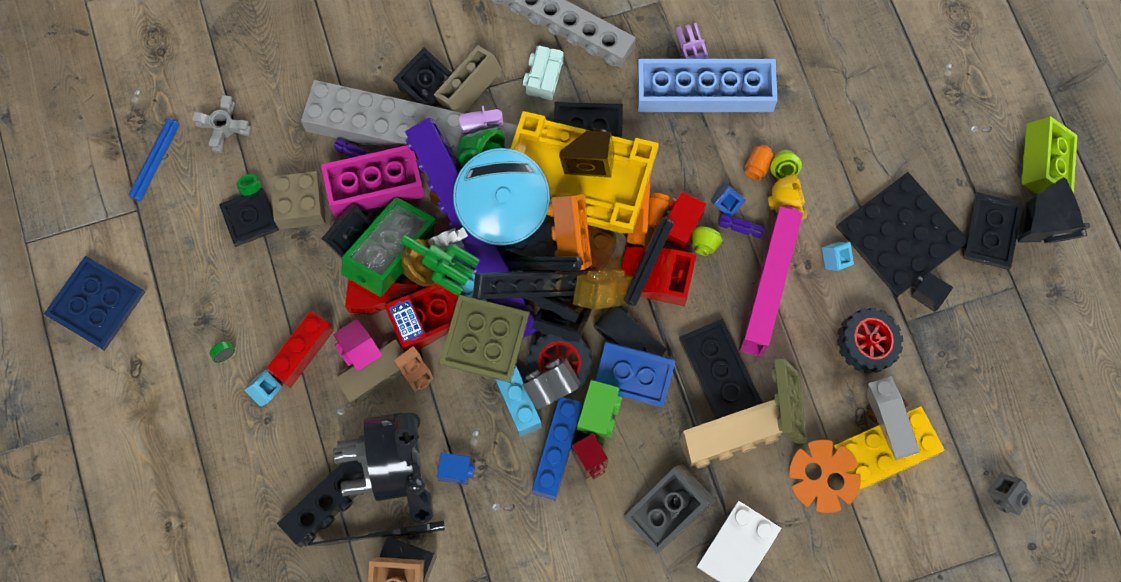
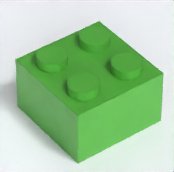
M591 380L577 425V436L586 438L594 433L598 442L605 444L606 438L611 439L616 421L612 417L613 415L618 416L622 396L618 395V387Z

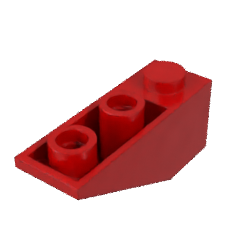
M348 279L345 308L348 313L373 315L385 310L384 305L421 289L415 282L403 281L402 284L393 283L385 294L379 297Z

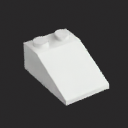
M738 501L697 568L719 582H748L781 528Z

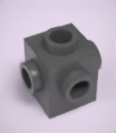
M1002 472L988 490V493L996 502L995 506L1004 513L1012 512L1020 515L1032 498L1031 493L1027 489V484L1023 480Z

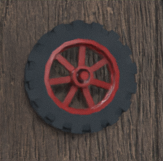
M863 308L849 315L841 323L842 327L838 329L837 335H839V339H837V345L841 348L839 352L841 356L846 358L845 362L849 366H854L856 371H864L867 374L877 373L891 367L899 359L898 355L902 353L903 346H901V343L903 342V335L900 336L899 332L901 329L899 325L894 323L895 319L892 316L886 315L887 312L883 310L877 311L876 308ZM867 325L873 326L871 333L869 332ZM859 327H861L864 335L857 333ZM880 341H883V348L878 344ZM873 348L880 353V356L873 357ZM862 349H867V354Z
M552 334L541 336L533 344L528 355L529 373L536 369L539 372L547 369V367L543 368L544 356L550 360L556 359L546 353L553 346L556 348L557 358L560 361L567 358L574 351L578 362H568L570 365H578L575 374L581 382L579 386L581 388L588 380L592 370V354L588 345L581 338L579 342H570ZM559 345H565L570 348L563 357H561Z

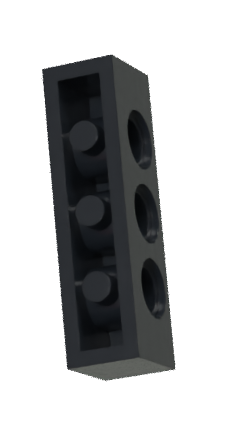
M357 460L341 463L289 511L277 525L298 547L301 548L303 545L307 547L308 543H312L317 536L315 534L320 529L328 528L335 521L334 516L340 511L345 512L354 503L353 499L358 494L343 496L340 485L345 480L362 479L364 476L363 467ZM327 497H332L333 505L328 509H323L322 501ZM309 514H313L315 517L314 523L310 526H304V518Z

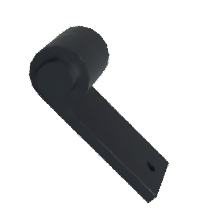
M619 303L616 305L610 304L593 325L600 335L610 341L613 340L618 345L660 356L667 350L627 314L628 310Z

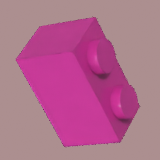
M358 319L333 334L337 340L334 346L348 366L353 364L357 371L382 356Z

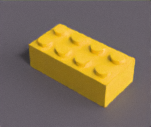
M922 406L907 412L920 450L917 454L895 460L880 425L833 446L832 456L843 445L855 457L858 467L846 473L861 475L859 491L945 451Z

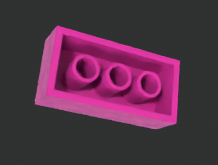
M408 145L321 165L329 206L334 217L341 216L351 203L355 204L361 211L387 206L395 197L403 201L425 197L415 152L411 151Z

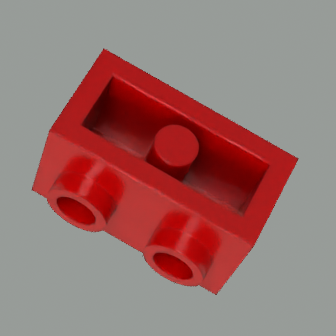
M682 191L678 198L674 197L668 208L671 212L667 218L674 225L666 242L685 250L692 237L693 230L696 229L705 212L707 203Z

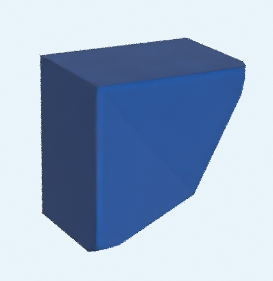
M724 183L711 199V202L725 214L731 215V218L746 201L739 192L727 183Z

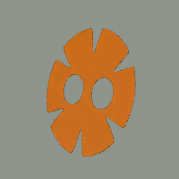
M815 440L809 442L808 446L812 457L803 449H799L790 465L789 477L803 479L802 482L792 486L793 492L806 507H809L817 497V512H838L841 510L837 495L850 505L859 492L861 475L846 473L858 467V463L851 452L843 445L832 456L833 441ZM809 463H817L821 467L822 474L819 479L811 480L806 476L805 468ZM839 473L843 476L844 486L840 490H833L829 487L827 480L830 474Z

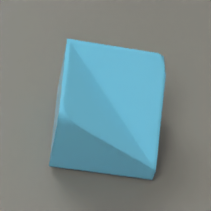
M836 242L822 247L826 270L839 271L854 265L850 242Z
M265 370L259 373L244 391L259 406H263L273 399L282 386Z

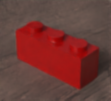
M310 311L266 368L269 373L291 388L334 332L330 324Z

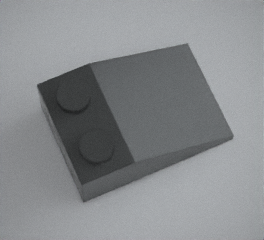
M681 464L666 474L624 517L658 554L698 519L716 500L692 473Z

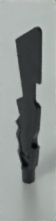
M444 521L429 522L423 525L407 526L369 533L363 536L308 543V546H330L370 538L445 531Z

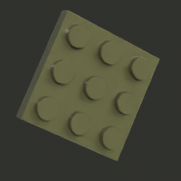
M459 295L440 359V366L511 383L530 312Z
M784 358L774 360L775 367L772 368L773 381L777 382L778 391L774 395L776 406H780L781 416L777 417L779 431H782L784 435L798 445L808 444L800 374Z

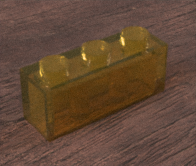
M611 268V271H588L586 275H577L573 304L593 310L626 305L624 297L633 276L625 275L624 270Z

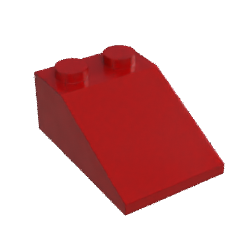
M437 283L409 295L428 340L414 345L416 350L430 345L449 332L459 296ZM384 305L404 352L412 347L405 349L388 307Z

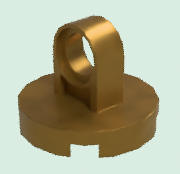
M416 239L417 242L430 249L429 239L426 241ZM406 246L401 260L404 269L403 274L418 285L431 286L436 284L431 279L434 271L422 264L425 257Z

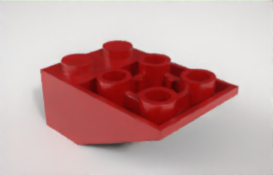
M626 247L616 292L626 294L647 248ZM662 249L640 297L685 307L697 254L675 249Z

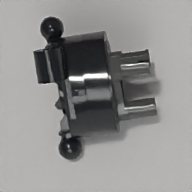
M401 412L364 418V435L359 436L357 439L337 441V448H333L335 464L358 460L359 463L361 462L364 471L362 479L341 482L343 496L373 493L376 501L407 497L413 521L426 523L432 519V496L425 490V482L420 472V446L418 441L420 418L417 414Z

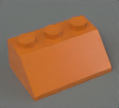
M583 193L552 197V202L549 203L550 216L554 217L555 226H552V237L554 241H557L558 250H555V256H579L580 260H583L581 270H585L592 265L585 195Z

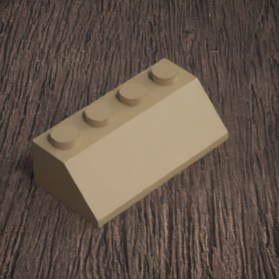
M775 399L684 430L679 441L689 467L696 465V468L699 469L711 464L710 460L719 457V460L722 461L734 456L732 452L742 450L745 453L755 449V444L764 442L765 445L778 441V436L783 432L779 431L777 417L780 416L779 406H776Z

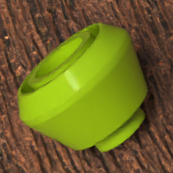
M782 150L775 154L770 170L773 176L778 179L793 174L798 175L802 169V162L792 151Z
M700 226L692 232V246L696 253L703 256L714 253L723 242L721 234L712 228Z

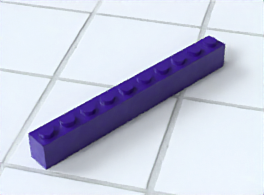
M427 118L405 131L408 137L405 141L410 150L415 151L418 157L416 162L420 170L426 172L429 178L427 180L429 188L433 193H437L440 199L438 205L444 214L447 213L450 222H448L450 229L455 228L458 231L463 226L455 213L453 189L461 169L436 121ZM466 231L468 236L461 240L464 245L462 249L480 259L476 268L470 265L471 269L475 270L474 275L475 273L513 272L507 266L508 260L500 245L482 242ZM491 299L495 304L530 312L524 338L538 331L532 329L536 314L528 299Z

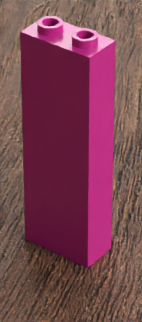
M780 207L773 222L740 352L763 358L769 347L803 213L798 212L794 207Z

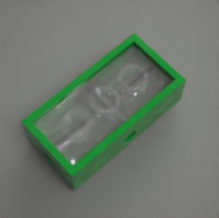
M395 197L342 257L341 275L382 297L404 271L401 260L406 246L400 243L403 236L406 234L414 240H430L434 235L435 218Z

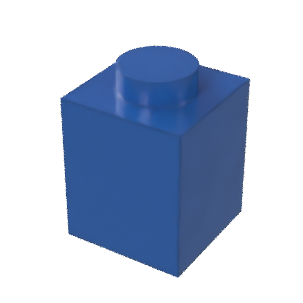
M441 453L437 478L443 482L468 485L469 478L473 479L475 464H471L472 460L469 456Z

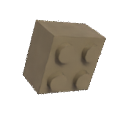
M317 171L270 177L274 222L279 230L325 224L322 183Z

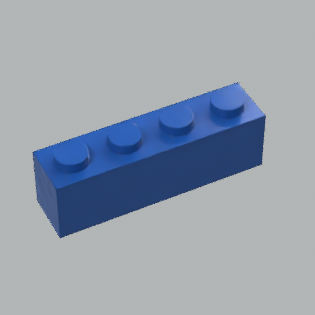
M564 397L559 398L532 488L533 495L554 501L557 500L583 409L582 402Z

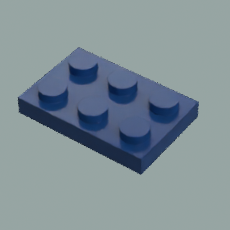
M605 342L596 381L618 387L619 396L664 407L676 360Z

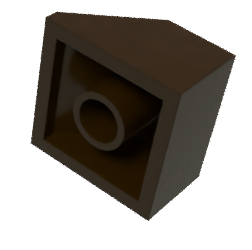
M604 129L585 131L563 148L559 153L564 174L612 178L615 151L611 132H607Z

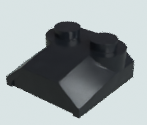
M423 47L395 76L393 81L397 84L400 91L407 93L417 103L432 106L437 101L434 96L435 92L452 73Z

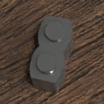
M556 358L546 364L547 369L540 372L536 369L525 376L526 380L522 386L536 410L579 388L581 382L566 358L561 361L559 358Z

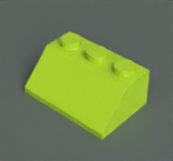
M1051 116L1027 123L1023 174L1021 176L1022 185L1035 194H1039L1064 177L1074 193L1078 135Z

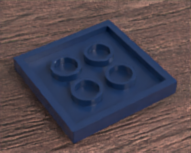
M85 256L47 308L44 315L105 351L141 300L145 291Z

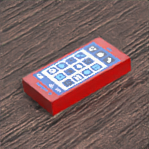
M409 295L386 304L405 349L428 340Z

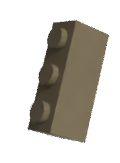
M477 45L435 92L434 96L443 109L465 113L500 74L502 68L492 53Z
M396 339L392 342L386 341L381 344L378 349L382 356L361 370L357 371L353 366L352 368L347 367L338 373L335 381L353 407L402 376L394 360L405 352Z

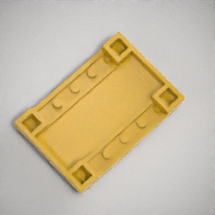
M523 111L510 149L525 154L540 167L548 183L549 203L552 202V197L584 193L588 225L618 233H633L659 143L635 138V141L612 136L615 151L612 178L566 175L560 161V151L585 131L589 130L547 121L545 116Z

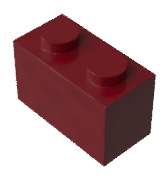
M594 433L572 445V455L585 479L589 477L596 479L605 473L608 458Z

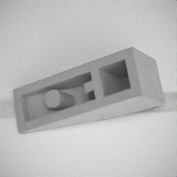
M892 376L868 383L867 399L895 460L919 453L920 450L907 411Z

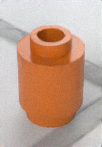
M765 145L755 146L745 164V175L757 181L765 177L774 158L772 149Z

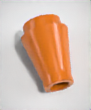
M653 193L652 197L649 198V227L657 228L660 219L665 217L670 206L671 198L669 196Z

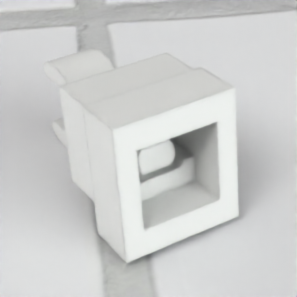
M464 227L458 231L453 228L431 238L428 242L430 246L435 243L445 250L451 244L462 248L464 245L461 240L468 235Z

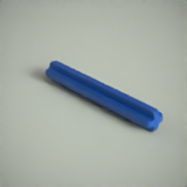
M171 118L166 120L129 192V196L136 201L142 200L179 127V123Z

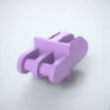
M696 22L692 24V29L689 24L684 25V34L680 26L675 28L682 49L681 56H683V59H709L704 44L705 40H702Z
M482 106L481 111L461 114L459 117L461 133L467 135L483 129L495 127L501 129L503 127L502 112L498 109L484 111V106Z

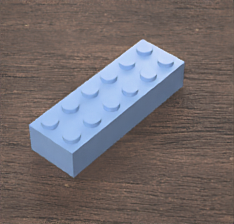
M639 59L637 69L638 112H774L777 104L776 59Z

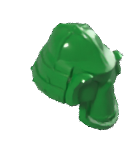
M497 127L464 135L459 140L456 154L461 169L474 156L484 151L497 148L505 149V136Z

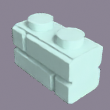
M537 46L536 52L531 53L529 58L531 70L530 73H525L523 86H526L527 95L553 100L564 60L561 50Z

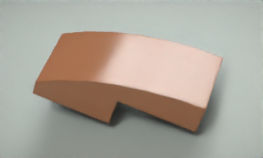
M414 346L394 360L414 392L426 388L431 380L434 379Z

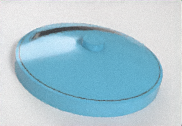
M504 148L484 151L469 160L459 172L453 189V205L461 225L476 239L492 245H510L531 236L543 223L550 201L548 183L540 167L525 154Z

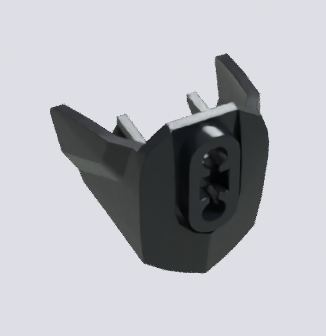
M1061 178L1026 203L1023 234L1017 237L1018 243L1044 241V244L1087 236L1086 229L1090 228V223H1083L1079 205L1066 178Z

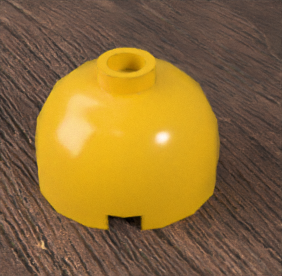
M797 174L779 179L772 188V196L768 197L770 209L778 213L780 207H794L798 212L803 213L802 220L807 219V212L803 210L804 196L800 181L797 179Z

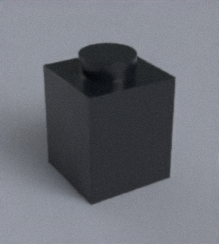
M928 272L924 278L918 277L912 286L915 291L911 297L936 312L953 287L931 272Z

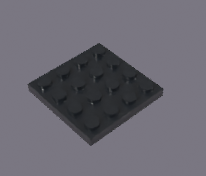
M909 172L841 221L836 227L896 297H899L912 287L919 276L924 278L928 272L933 271L967 243V237Z

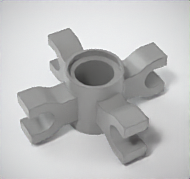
M222 95L220 110L214 111L210 116L194 112L192 120L196 122V127L212 128L214 130L209 141V146L212 147L213 152L222 153L224 138L231 136L233 133L245 136L250 135L251 126H248V121L232 120L230 118L235 106L231 96ZM226 121L224 126L218 127L219 123Z

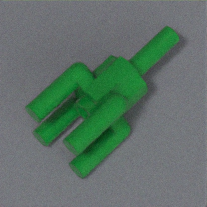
M406 234L400 241L403 245L425 257L422 264L434 271L431 276L433 282L457 296L461 294L464 288L443 275L445 274L465 286L475 270L456 260L454 256L475 268L480 261L479 258L455 244L449 245L447 250L434 243L429 249Z

